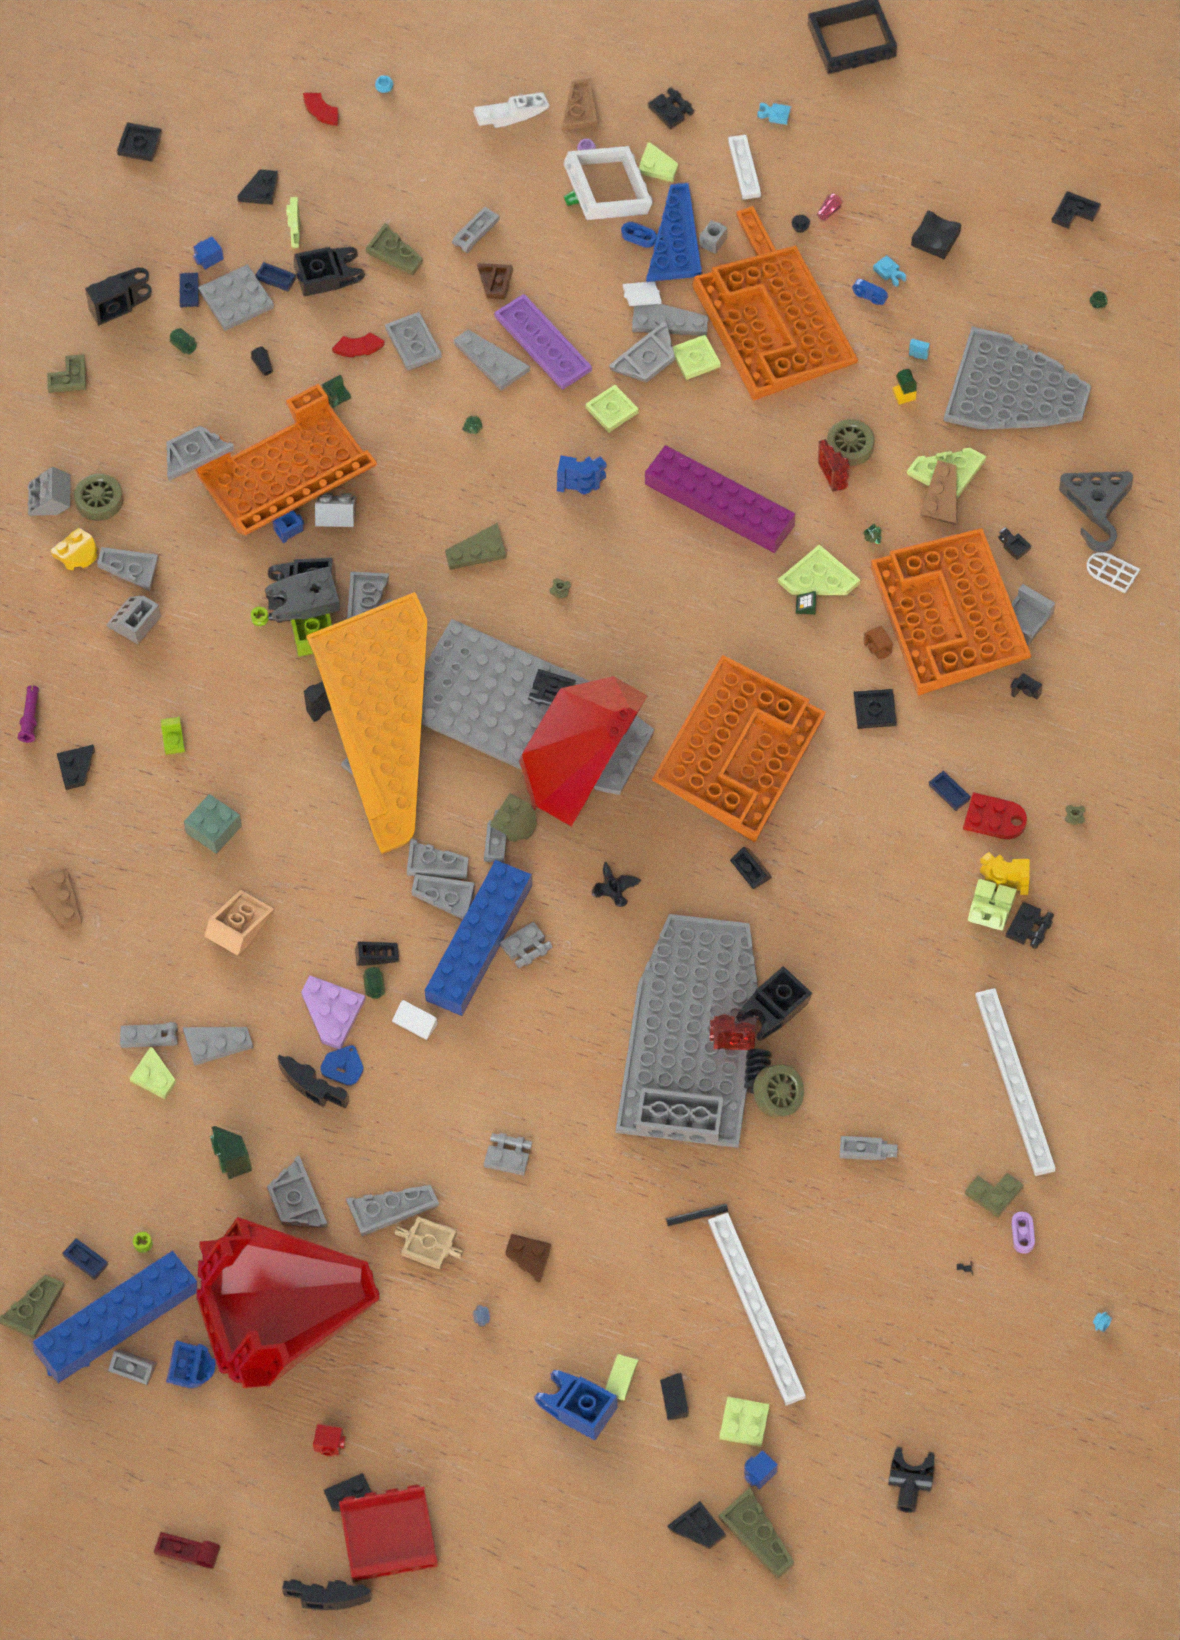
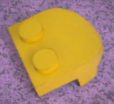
M77 528L50 552L54 558L63 562L67 569L74 570V567L82 566V568H86L91 565L97 558L96 552L98 547L90 534Z

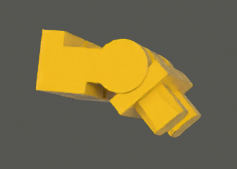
M990 852L980 859L982 864L980 873L985 876L986 881L996 883L995 892H997L1000 884L1017 889V891H1020V895H1028L1030 859H1012V862H1006L1000 854L995 858Z

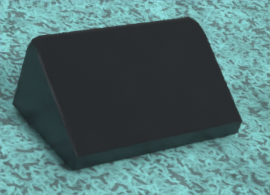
M747 847L740 849L730 859L752 889L759 887L772 878L754 853Z
M677 1373L661 1379L660 1383L667 1420L689 1417L682 1374Z

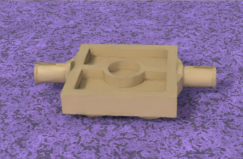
M417 1217L414 1226L409 1231L399 1226L395 1230V1235L406 1238L401 1252L402 1256L436 1269H441L444 1260L449 1255L459 1259L463 1255V1250L452 1247V1243L457 1235L455 1230L421 1217Z

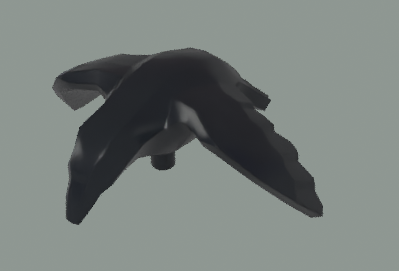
M604 862L603 875L605 881L603 883L598 882L593 886L592 895L596 898L609 896L613 899L615 906L623 907L628 903V900L623 897L622 892L627 888L638 885L641 879L631 875H620L618 878H615L608 863Z

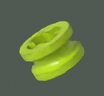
M255 607L251 611V621L254 625L263 626L268 622V612L264 607Z
M139 1232L133 1237V1245L138 1252L145 1253L152 1248L153 1242L148 1233ZM146 1239V1244H139V1240L144 1241Z

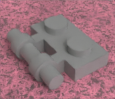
M534 922L500 942V946L511 960L516 957L520 958L515 961L518 968L530 965L532 960L539 956L543 957L547 954L548 950L553 948L549 941L541 944L545 940V936ZM534 947L535 950L531 951L528 954L525 953L526 951Z
M492 1133L490 1141L497 1142L498 1145L497 1147L488 1146L484 1167L524 1176L529 1154L522 1151L523 1148L531 1150L532 1141L525 1140L524 1137H509L505 1133H500V1135ZM505 1144L516 1146L515 1151L504 1149Z

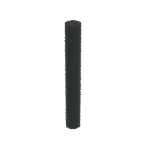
M725 1203L666 1218L667 1226H672L728 1211V1207Z

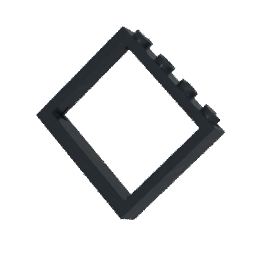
M861 0L808 13V27L827 74L897 57V44L878 0ZM875 14L887 44L831 57L820 28Z

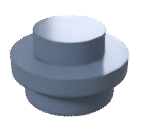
M478 1305L476 1310L473 1311V1319L480 1327L489 1323L490 1315L487 1307Z

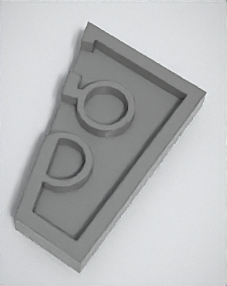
M183 1027L194 1066L253 1048L247 1027Z

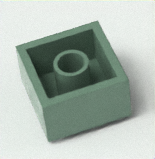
M210 794L184 821L186 833L216 854L242 827L240 814Z

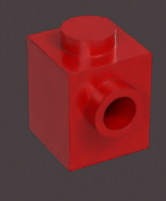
M317 1424L313 1440L314 1452H320L328 1457L333 1455L339 1456L340 1450L344 1449L346 1444V1436L343 1435V1429Z

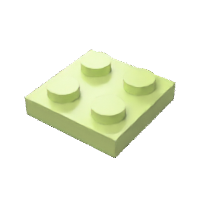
M706 335L673 346L676 362L686 380L721 367V363Z
M613 385L585 404L588 412L608 433L639 413V409L616 385Z
M727 1397L720 1439L762 1447L770 1404Z

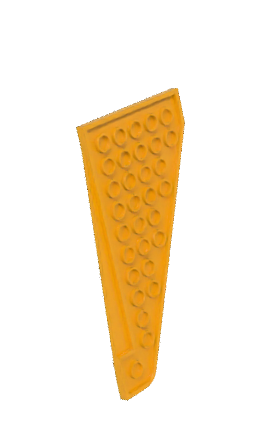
M415 592L306 635L325 687L373 837L381 855L408 844L415 833L427 617Z

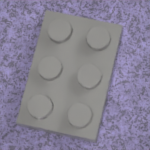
M419 312L385 324V330L407 371L442 358V354Z

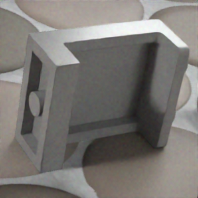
M1022 584L1018 589V596L1011 604L1025 641L1029 645L1054 614L1055 603Z

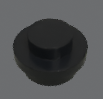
M797 215L792 219L791 224L796 232L802 233L809 228L810 220L805 215Z

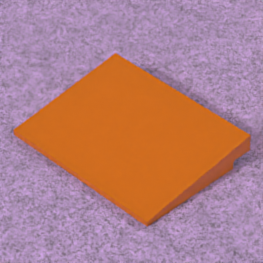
M796 245L712 267L710 273L694 277L692 286L753 401L858 362L852 347ZM776 255H779L781 259L778 266L773 263L776 261ZM763 260L766 261L764 265H762L761 261Z
M982 528L890 551V556L871 560L873 576L918 696L1031 658L1029 648Z
M722 655L652 780L753 842H756L826 712L810 704V699Z

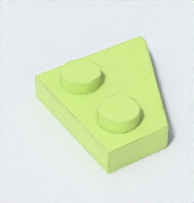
M648 142L639 169L641 175L673 182L678 170V163Z
M152 1047L149 1048L130 1077V1082L166 1099L176 1084L175 1078Z

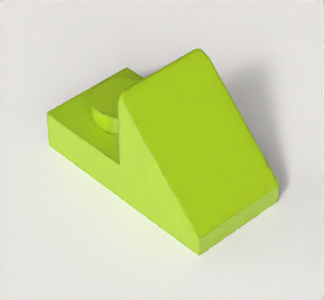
M180 717L161 719L165 755L185 752Z

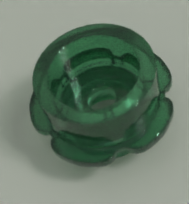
M1101 291L1094 292L1089 299L1092 307L1096 309L1106 307L1108 301L1106 294Z

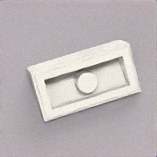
M404 1000L400 1003L392 1020L393 1023L425 1040L429 1038L438 1025L436 1017Z

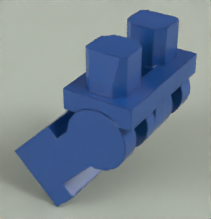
M561 455L557 470V491L565 492V489L578 490L581 494H588L593 489L596 491L600 488V481L606 479V473L603 470L607 468L606 462L601 456L594 460L589 456L585 458V461L578 462L577 458Z

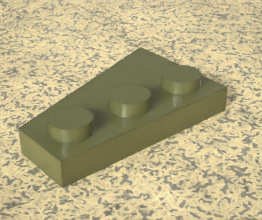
M384 223L366 247L367 254L412 276L423 263L422 257L409 245H406L400 239V236L394 233L386 223Z
M498 523L446 549L445 554L449 570L506 559Z
M44 1275L27 1291V1294L22 1299L10 1306V1310L0 1316V1324L35 1339L62 1292L64 1283Z

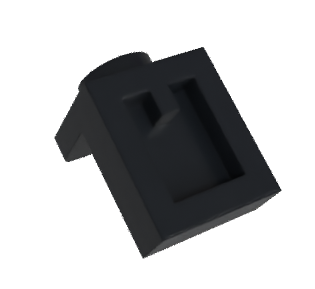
M1024 673L1019 678L1016 677L1010 686L1012 688L1011 696L1014 698L1020 690L1028 697L1038 699L1042 694V684Z

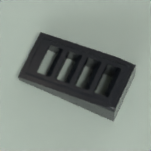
M358 941L355 948L356 966L398 962V944ZM391 949V956H388L387 950ZM379 950H382L383 956H380Z

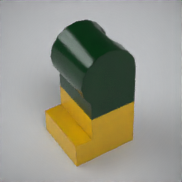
M910 369L901 370L896 375L898 386L893 387L892 390L898 405L916 400L917 382L913 378L912 371Z

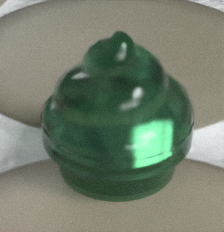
M471 415L466 418L462 430L470 434H477L483 429V426L477 415Z
M875 524L871 525L863 532L864 539L871 543L880 544L882 538L881 528Z

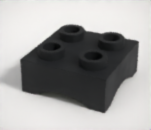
M928 210L919 228L912 235L911 246L945 259L961 233V224L945 220Z
M323 681L316 685H311L304 690L306 711L313 722H316L323 714L331 710Z

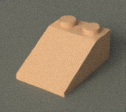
M240 890L209 918L205 937L230 952L239 955L249 946L274 909Z

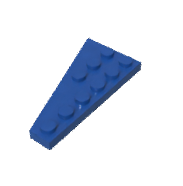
M689 183L670 184L646 282L693 278L702 275Z

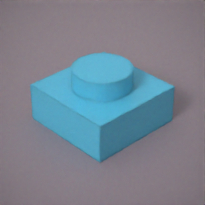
M911 339L909 355L917 359L927 360L930 343Z

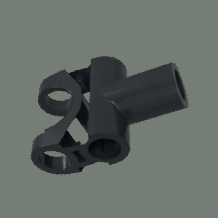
M897 1446L891 1463L888 1485L900 1487L897 1509L905 1513H912L916 1511L919 1490L931 1492L933 1476L929 1475H934V1452H928V1457H926L921 1465L911 1466L903 1458V1447Z

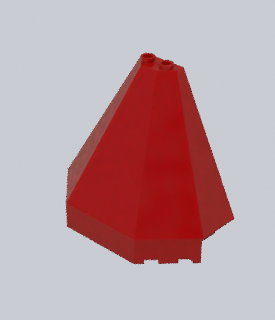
M614 676L559 690L519 759L534 811L538 807L572 827L624 734L626 735L648 697L647 695Z
M239 1217L235 1219L223 1237H220L218 1240L199 1242L202 1260H198L197 1277L201 1278V1288L197 1289L196 1298L219 1372L228 1374L229 1378L236 1383H242V1387L245 1389L271 1386L380 1299L379 1290L374 1283L373 1272L367 1261Z

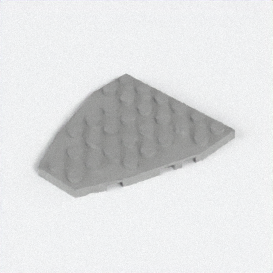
M972 327L944 415V421L980 430L1034 428L1082 421L1091 385L1080 380L1076 374H1070L1064 370V366L1039 351L1038 353L1033 352L1024 343L1021 345L1013 341V337L1010 335Z

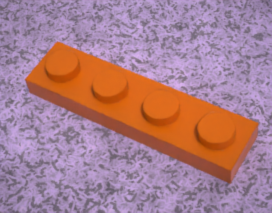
M754 206L737 211L736 217L756 256L776 251ZM776 255V261L773 263L778 266L781 259L779 255ZM765 260L761 261L762 265L766 263Z

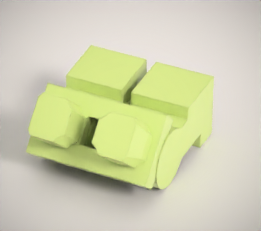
M979 879L968 921L1003 931L1014 904L1017 889L999 884L998 890L995 892L996 883Z

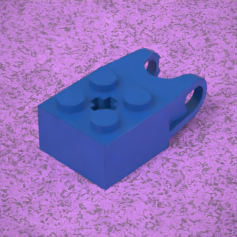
M553 1370L550 1374L551 1380L561 1390L552 1395L537 1393L534 1397L535 1402L558 1421L596 1440L618 1408L617 1396L581 1376L578 1378L559 1370Z

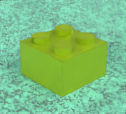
M330 613L304 620L302 618L291 620L298 657L313 654L306 635L331 626Z

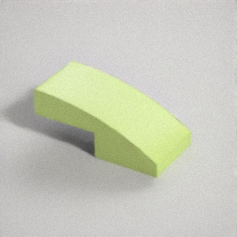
M618 1354L605 1390L616 1395L617 1399L624 1401L629 1391L638 1360Z

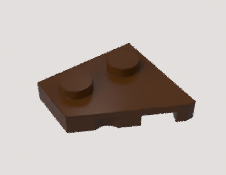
M477 263L486 297L489 299L505 300L513 272L512 265Z
M511 1233L505 1255L518 1263L522 1270L527 1271L534 1277L535 1281L540 1283L551 1250V1243Z

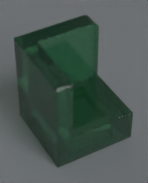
M341 375L321 384L332 408L351 399V394L345 388Z

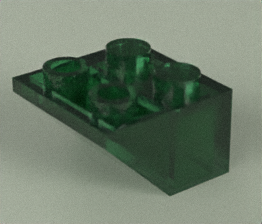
M217 1126L211 1127L213 1134L209 1136L212 1143L211 1146L219 1160L218 1164L222 1174L226 1173L228 1179H232L251 1172L249 1153L242 1136Z

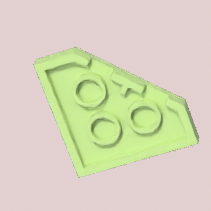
M965 448L960 452L954 453L951 451L937 453L936 456L926 458L925 456H920L909 467L907 475L929 486L938 460L957 466L958 499L986 461V456L972 448Z
M818 545L778 579V583L791 595H802L812 591H816V595H848L860 584V579L822 546Z

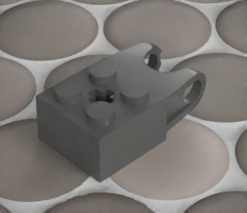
M330 567L293 575L272 583L265 588L267 596L282 597L286 600L283 606L272 612V618L277 621L300 618L304 620L340 611L339 599Z

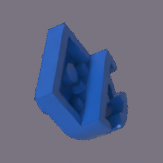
M176 1340L173 1345L166 1382L185 1388H196L206 1383L215 1371V1359H212L208 1348L202 1344L194 1346Z

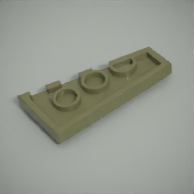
M749 1488L719 1514V1519L779 1579L794 1565V1561L774 1531L773 1525L764 1514V1510L754 1497L751 1488Z

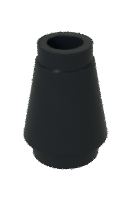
M257 347L252 350L251 360L264 376L271 374L273 369L268 350L264 347Z

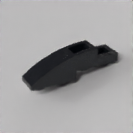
M279 1055L277 1057L278 1065L283 1075L303 1096L322 1107L329 1101L346 1109L349 1104V1096L345 1089L341 1087L335 1088L323 1079L317 1080L316 1070L308 1064L302 1065L289 1056Z
M295 1579L290 1581L284 1580L282 1586L283 1595L301 1599L302 1608L340 1610L362 1605L372 1599L371 1589H368L367 1586L356 1584L355 1586L347 1585L342 1580L328 1581L326 1589L319 1584L305 1585Z

